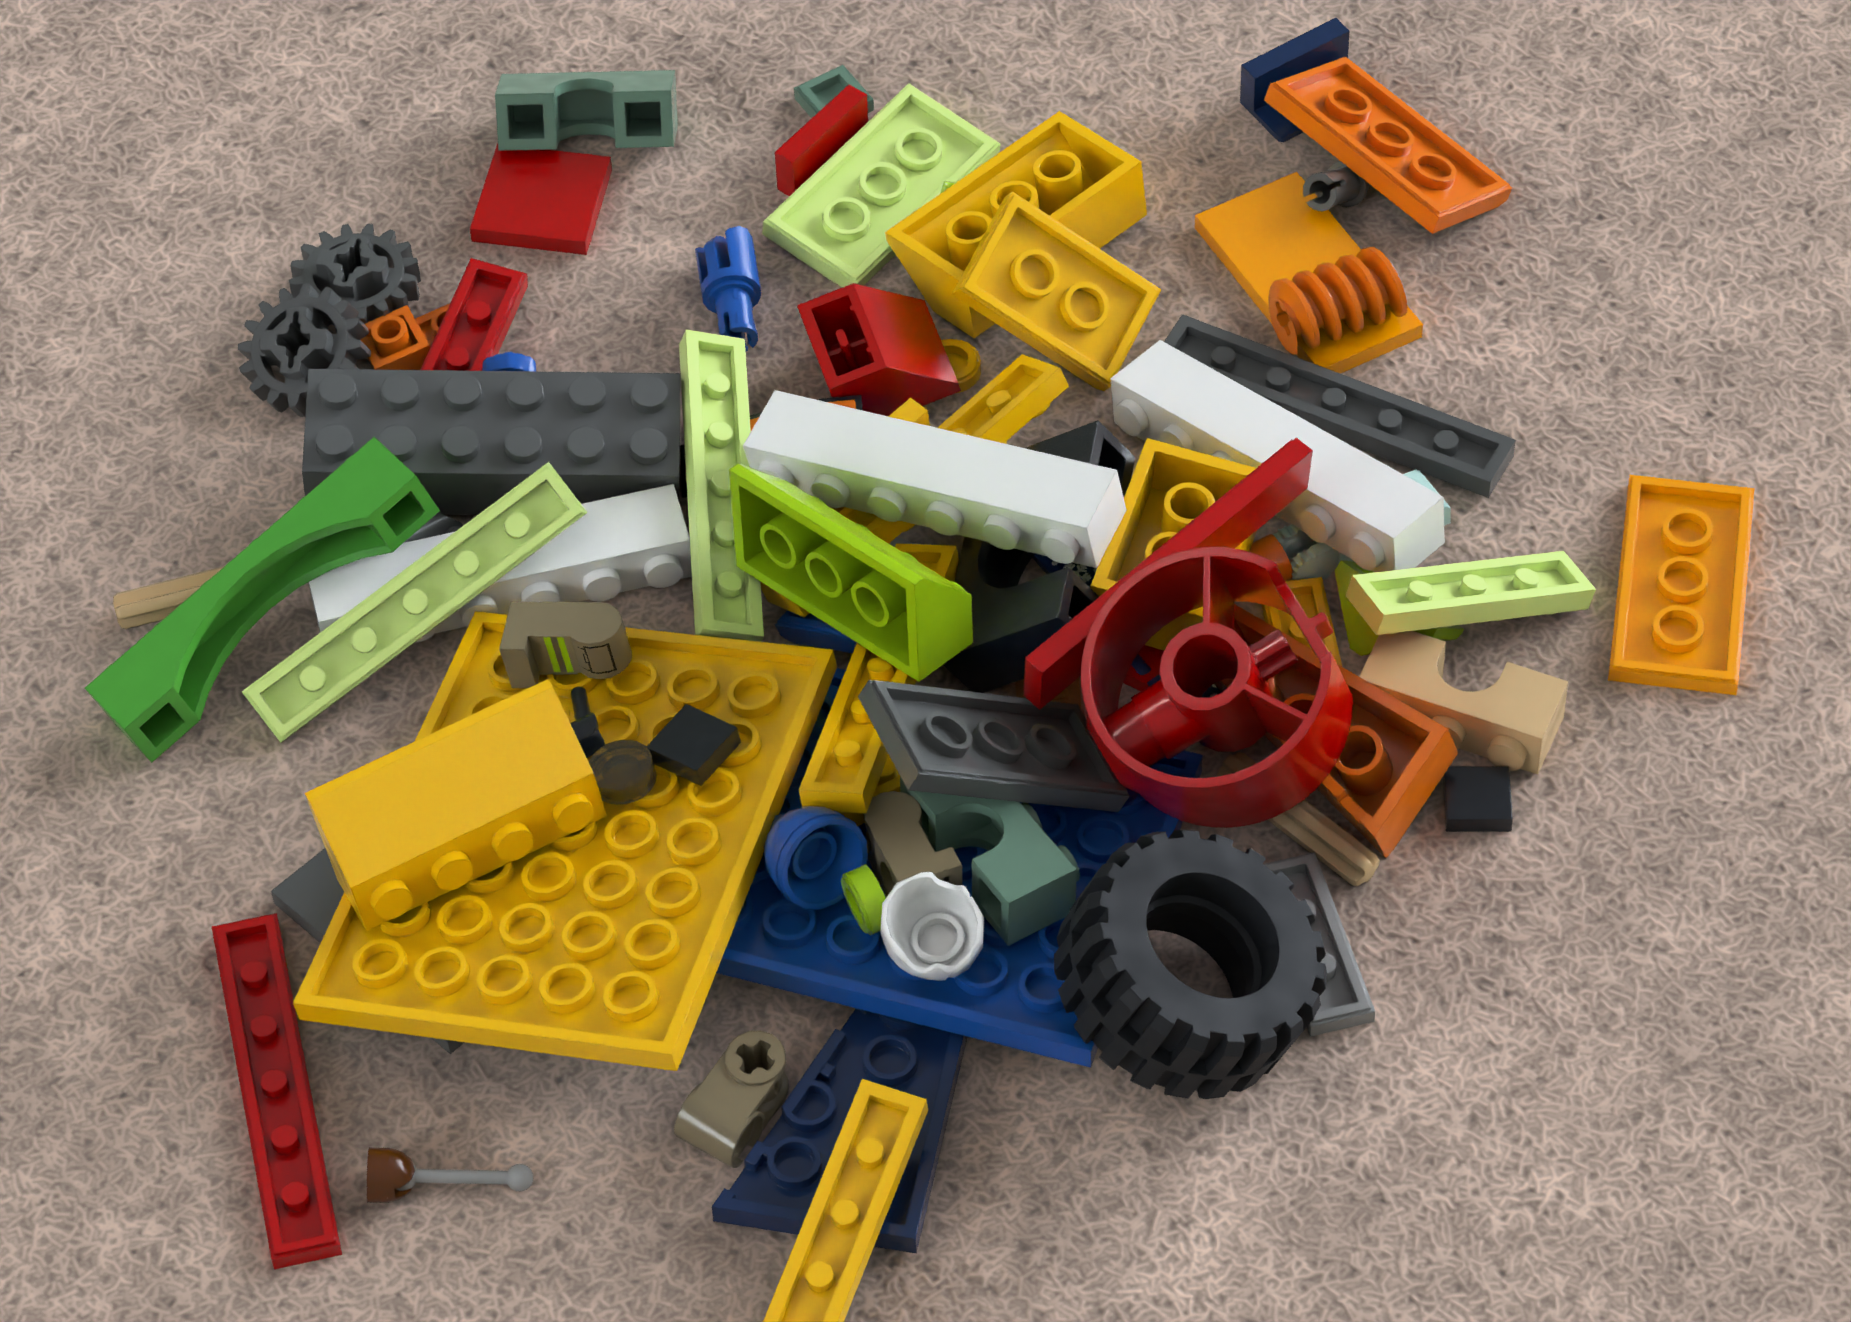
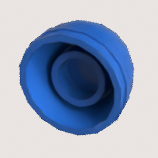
M803 806L788 811L784 815H776L764 846L766 870L780 893L786 899L804 909H823L841 901L845 897L841 885L842 875L866 864L868 859L867 840L856 823L837 811L819 806Z

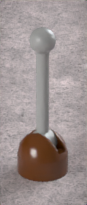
M369 1147L367 1160V1203H390L400 1200L411 1192L412 1187L416 1183L508 1184L511 1189L521 1192L527 1190L532 1185L534 1176L532 1170L523 1164H516L508 1171L416 1169L411 1158L402 1151L392 1148Z

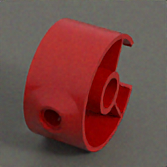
M1203 547L1176 552L1144 566L1131 575L1112 593L1098 612L1088 633L1082 655L1081 689L1086 707L1087 729L1119 783L1140 794L1151 805L1165 814L1187 823L1205 827L1231 828L1260 823L1290 810L1306 799L1326 779L1344 749L1352 721L1353 696L1331 651L1329 652L1322 642L1324 638L1333 633L1325 613L1321 612L1312 618H1308L1275 562L1255 553L1234 548ZM1234 602H1252L1274 607L1291 615L1321 663L1318 689L1307 714L1274 698L1266 681L1298 662L1281 631L1277 629L1248 647L1246 642L1234 630ZM1203 607V623H1198L1181 630L1167 644L1161 656V680L1132 696V701L1118 709L1124 679L1141 648L1162 627L1177 617ZM1224 679H1234L1232 684L1222 693L1209 698L1202 697L1204 691L1212 684ZM1266 732L1286 741L1279 749L1262 761L1238 772L1218 777L1187 778L1170 775L1150 768L1164 758L1171 759L1197 742L1217 752H1236L1252 746Z

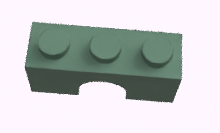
M675 70L501 74L495 92L499 151L557 149L560 141L578 135H604L615 139V148L674 147L678 126Z
M900 776V792L914 797L920 804L922 829L935 852L953 847L955 850L968 846L988 850L972 859V897L985 919L1008 946L1068 915L1070 908L1076 901V882L1080 879L1078 865L1071 852L1065 846L1060 845L1057 847L1044 832L1038 815L1028 803L1023 802L1020 804V802L909 791Z

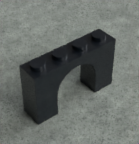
M1098 420L1025 448L1115 469L1118 472L1123 497L1132 478L1135 456ZM964 536L954 582L958 583L972 596L973 643L943 665L972 692L984 693L1022 680L1025 674V657L1100 596L1069 567L1019 584L1026 566L1036 553L1015 548L1005 550L989 542Z

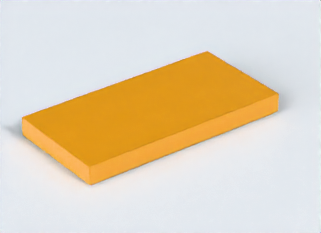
M1297 171L1195 215V229L1271 324L1268 296L1270 286L1275 280L1287 278L1292 281L1293 276L1297 272L1309 270L1313 273L1319 264L1330 262L1335 265L1339 257L1351 254L1357 257L1361 250L1329 210L1321 212L1308 206L1306 202L1318 197L1315 193L1306 197L1303 196L1305 181ZM1384 304L1386 313L1384 323L1375 325L1369 319L1366 312H1363L1364 328L1361 332H1352L1343 319L1341 320L1342 336L1339 340H1330L1321 327L1319 328L1320 345L1317 348L1311 349L1305 344L1301 335L1297 336V357L1341 374L1422 338L1423 324L1408 305L1406 315L1396 317L1390 311L1388 305Z
M1629 475L1608 681L1737 695L1755 488Z

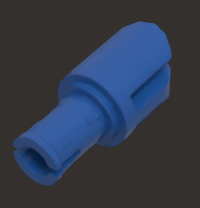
M736 226L725 231L726 238L716 236L707 241L704 248H696L695 255L703 304L708 310L717 314L719 335L745 339V332L747 333L748 344L753 348L758 342L753 307L758 304L761 298V286L753 238L747 228ZM745 340V352H746V351H748V347H747V345H746V340Z

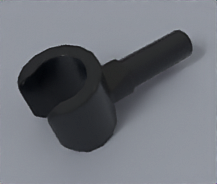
M579 686L573 688L570 693L575 721L570 724L586 758H589L605 750L607 747L598 730L596 716L590 712L587 692L585 688Z

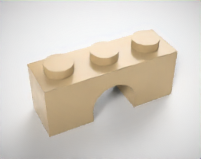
M1414 631L1379 635L1359 677L1448 728L1457 749L1486 757L1495 766H1509V771L1522 769L1538 775L1564 718L1568 681L1507 662L1497 682L1489 688L1473 692L1462 691L1450 686L1442 679L1446 648L1445 641Z

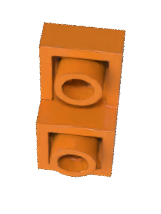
M450 303L417 318H414L408 305H405L385 316L365 323L369 334L360 339V341L371 350V357H368L367 360L373 370H420Z

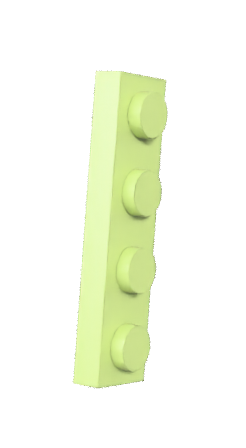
M1564 551L1352 575L1345 596L1374 633L1382 635L1589 609L1596 589Z

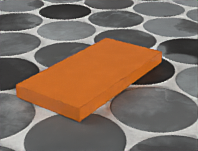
M1347 57L1339 58L1273 82L1269 85L1264 101L1432 234L1499 207L1508 200L1513 188Z

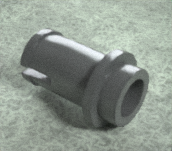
M1339 161L1330 166L1327 172L1312 174L1308 177L1303 185V196L1306 197L1317 193L1318 198L1306 202L1309 207L1316 211H1326L1336 205L1351 207L1358 205L1364 200L1368 192L1369 183Z

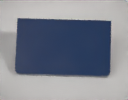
M1337 18L1241 65L1240 103L1278 142H1286L1303 133V131L1264 101L1269 85L1339 58H1348L1350 31Z

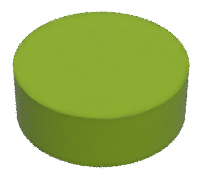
M864 864L844 873L841 878V885L846 901L858 925L864 933L873 935L881 931L882 903L886 897L873 872Z

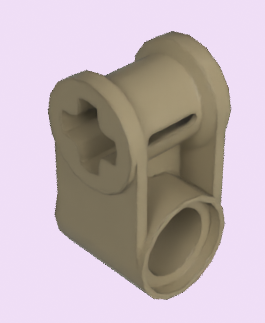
M748 1031L733 1039L703 1082L697 1085L684 1101L674 1125L676 1137L730 1167L738 1168L743 1160L738 1158L746 1146L754 1147L756 1142L759 1141L763 1129L784 1103L789 1093V1082L784 1072L786 1053L781 1041L774 1035L764 1031Z

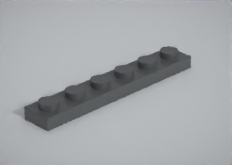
M1183 314L1164 341L1353 447L1413 470H1420L1421 473L1487 498L1492 494L1514 457L1516 440Z

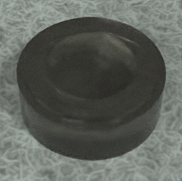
M618 740L608 743L599 748L589 760L602 801L609 804L622 805L635 802L648 794L656 782L657 773L652 755L645 745L637 741Z

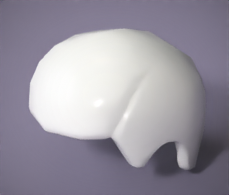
M921 872L897 882L882 903L881 936L888 955L899 968L912 976L927 980L943 981L948 977L955 978L968 970L983 948L984 916L974 898L970 897V893L965 886L954 885L940 880L932 872Z

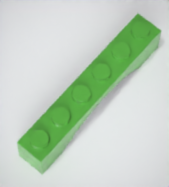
M373 437L310 493L299 500L295 506L264 533L253 540L249 546L211 579L206 581L173 612L155 625L151 631L120 658L109 665L85 687L86 691L115 725L152 763L201 720L208 694L224 662L243 636L273 606L297 588L332 569L363 558L394 552L440 511L417 476L380 441Z

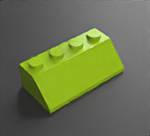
M739 463L729 469L736 566L918 682L973 643L972 596L958 583L945 579L919 563L911 554L898 550L872 534L865 526L856 524L827 506L818 497L807 494L786 480Z

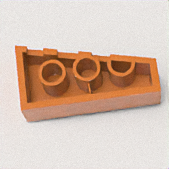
M1234 604V630L1246 642L1248 647L1277 630V628ZM1281 631L1297 657L1298 662L1266 681L1274 698L1307 714L1318 689L1321 663L1311 648ZM1338 665L1353 696L1352 721L1349 735L1337 763L1326 779L1318 786L1317 790L1387 858L1458 755V751L1448 728ZM1224 679L1214 683V685L1223 692L1232 684L1234 679ZM1268 732L1264 735L1277 749L1286 742Z

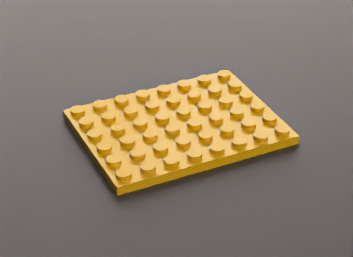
M474 612L415 741L527 689L511 687L499 650L507 619L506 614ZM625 627L632 650V659L628 667L620 674L605 679L589 678L582 673L540 675L538 683L546 679L550 681L570 723L575 721L570 694L571 690L580 686L585 688L587 692L590 712L596 716L598 730L607 747L605 750L587 758L593 770L607 817L593 822L577 832L562 837L525 855L519 860L505 864L458 889L441 895L368 931L364 928L344 892L293 1001L299 1020L677 1071L762 859L765 842L772 822L781 811L836 672L837 663L833 649ZM686 704L736 726L741 740L738 747L702 786L651 763L646 746Z

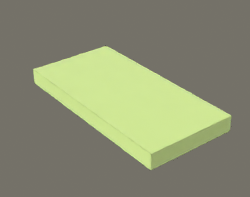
M908 83L763 221L762 234L839 286L845 287L853 283L864 286L896 255L886 240L885 232L941 193L944 181L958 182L1000 152L1001 144Z

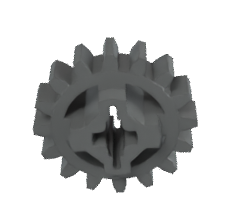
M349 224L342 225L341 236L335 238L325 231L320 232L321 245L315 247L303 244L301 246L303 260L292 261L290 265L293 278L289 279L291 294L295 298L299 297L303 284L309 283L319 294L325 287H329L341 300L347 299L357 309L359 314L356 318H359L364 324L408 305V301L419 300L420 297L418 283L421 282L418 260L413 258L410 243L407 241L397 244L395 231L391 229L380 237L375 236L373 224H366L361 233H353ZM323 318V323L327 327L330 325L335 326L333 321Z
M309 283L302 285L299 297L297 298L286 288L280 289V304L274 308L269 303L262 301L259 307L264 315L263 319L260 322L246 320L244 324L253 334L252 341H244L238 344V350L249 359L239 369L252 382L249 387L251 391L262 401L267 400V403L276 411L282 413L290 407L300 417H305L308 369H359L355 365L356 361L371 357V350L360 341V339L369 334V330L359 318H356L359 314L357 309L347 299L341 300L331 288L325 287L319 294ZM323 318L333 321L338 334H331L328 331L329 328L323 323ZM271 366L280 368V373L285 377V383L275 378Z

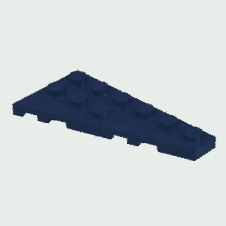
M855 1008L842 1029L834 1030L781 1106L782 1115L764 1141H757L744 1159L745 1168L730 1190L724 1188L712 1205L713 1221L798 1235L862 1079L927 1099L928 1113L874 1247L917 1253L967 1036Z

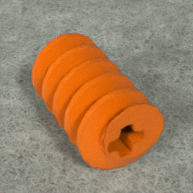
M1375 247L1361 249L1357 257L1352 254L1341 256L1335 265L1330 262L1319 264L1313 273L1309 270L1297 272L1293 276L1292 281L1287 278L1275 280L1270 286L1268 296L1272 326L1284 348L1292 355H1297V336L1301 335L1309 348L1314 349L1319 347L1321 342L1319 331L1321 327L1330 340L1336 341L1341 339L1342 336L1341 320L1343 319L1352 332L1358 333L1364 328L1363 312H1366L1369 319L1375 325L1384 323L1386 319L1384 304L1388 305L1390 311L1396 317H1402L1407 313V299L1398 273L1383 252Z

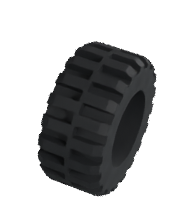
M1174 830L1169 838L1166 832L1146 834L1140 836L1136 843H1125L1112 853L1074 902L1070 912L1061 923L1056 937L1059 948L1054 954V973L1057 980H1064L1058 992L1066 1013L1074 1011L1078 1018L1074 1024L1075 1030L1085 1044L1090 1041L1096 1044L1102 1051L1099 1059L1112 1070H1115L1119 1065L1132 1074L1131 1082L1146 1089H1151L1154 1084L1165 1087L1164 1095L1188 1099L1196 1090L1199 1098L1212 1099L1225 1097L1229 1091L1241 1092L1256 1084L1263 1074L1270 1072L1311 1023L1321 1006L1319 996L1326 989L1327 970L1325 964L1320 963L1326 956L1321 932L1312 931L1311 924L1315 921L1314 914L1305 899L1298 901L1291 890L1294 888V884L1282 871L1278 874L1273 873L1263 864L1266 858L1251 848L1247 849L1244 853L1232 847L1234 841L1232 839L1217 834H1211L1208 839L1200 838L1199 831ZM1157 930L1177 934L1205 950L1225 974L1233 998L1210 996L1196 991L1178 980L1156 955L1147 931Z

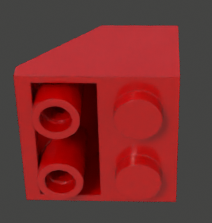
M853 283L797 305L832 398L861 395L863 411L889 416L909 398L924 406L961 391L925 300Z

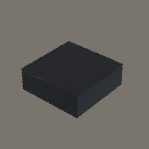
M686 704L646 746L651 763L702 786L738 747L741 740L736 726Z
M1450 766L1443 776L1446 832H1511L1513 815L1509 766Z

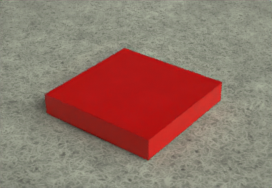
M497 144L470 226L472 242L587 255L612 173L611 157L557 150L499 151Z

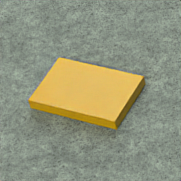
M1012 191L1004 197L951 295L1092 387L1105 391L1111 387L1110 378L1117 374L1161 289Z

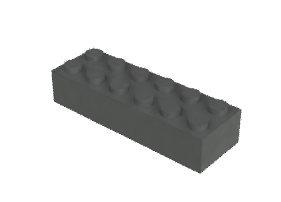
M308 369L302 463L305 496L310 493L350 456L375 437L417 476L439 508V513L444 515L480 514L548 462L581 504L674 484L679 500L681 373Z

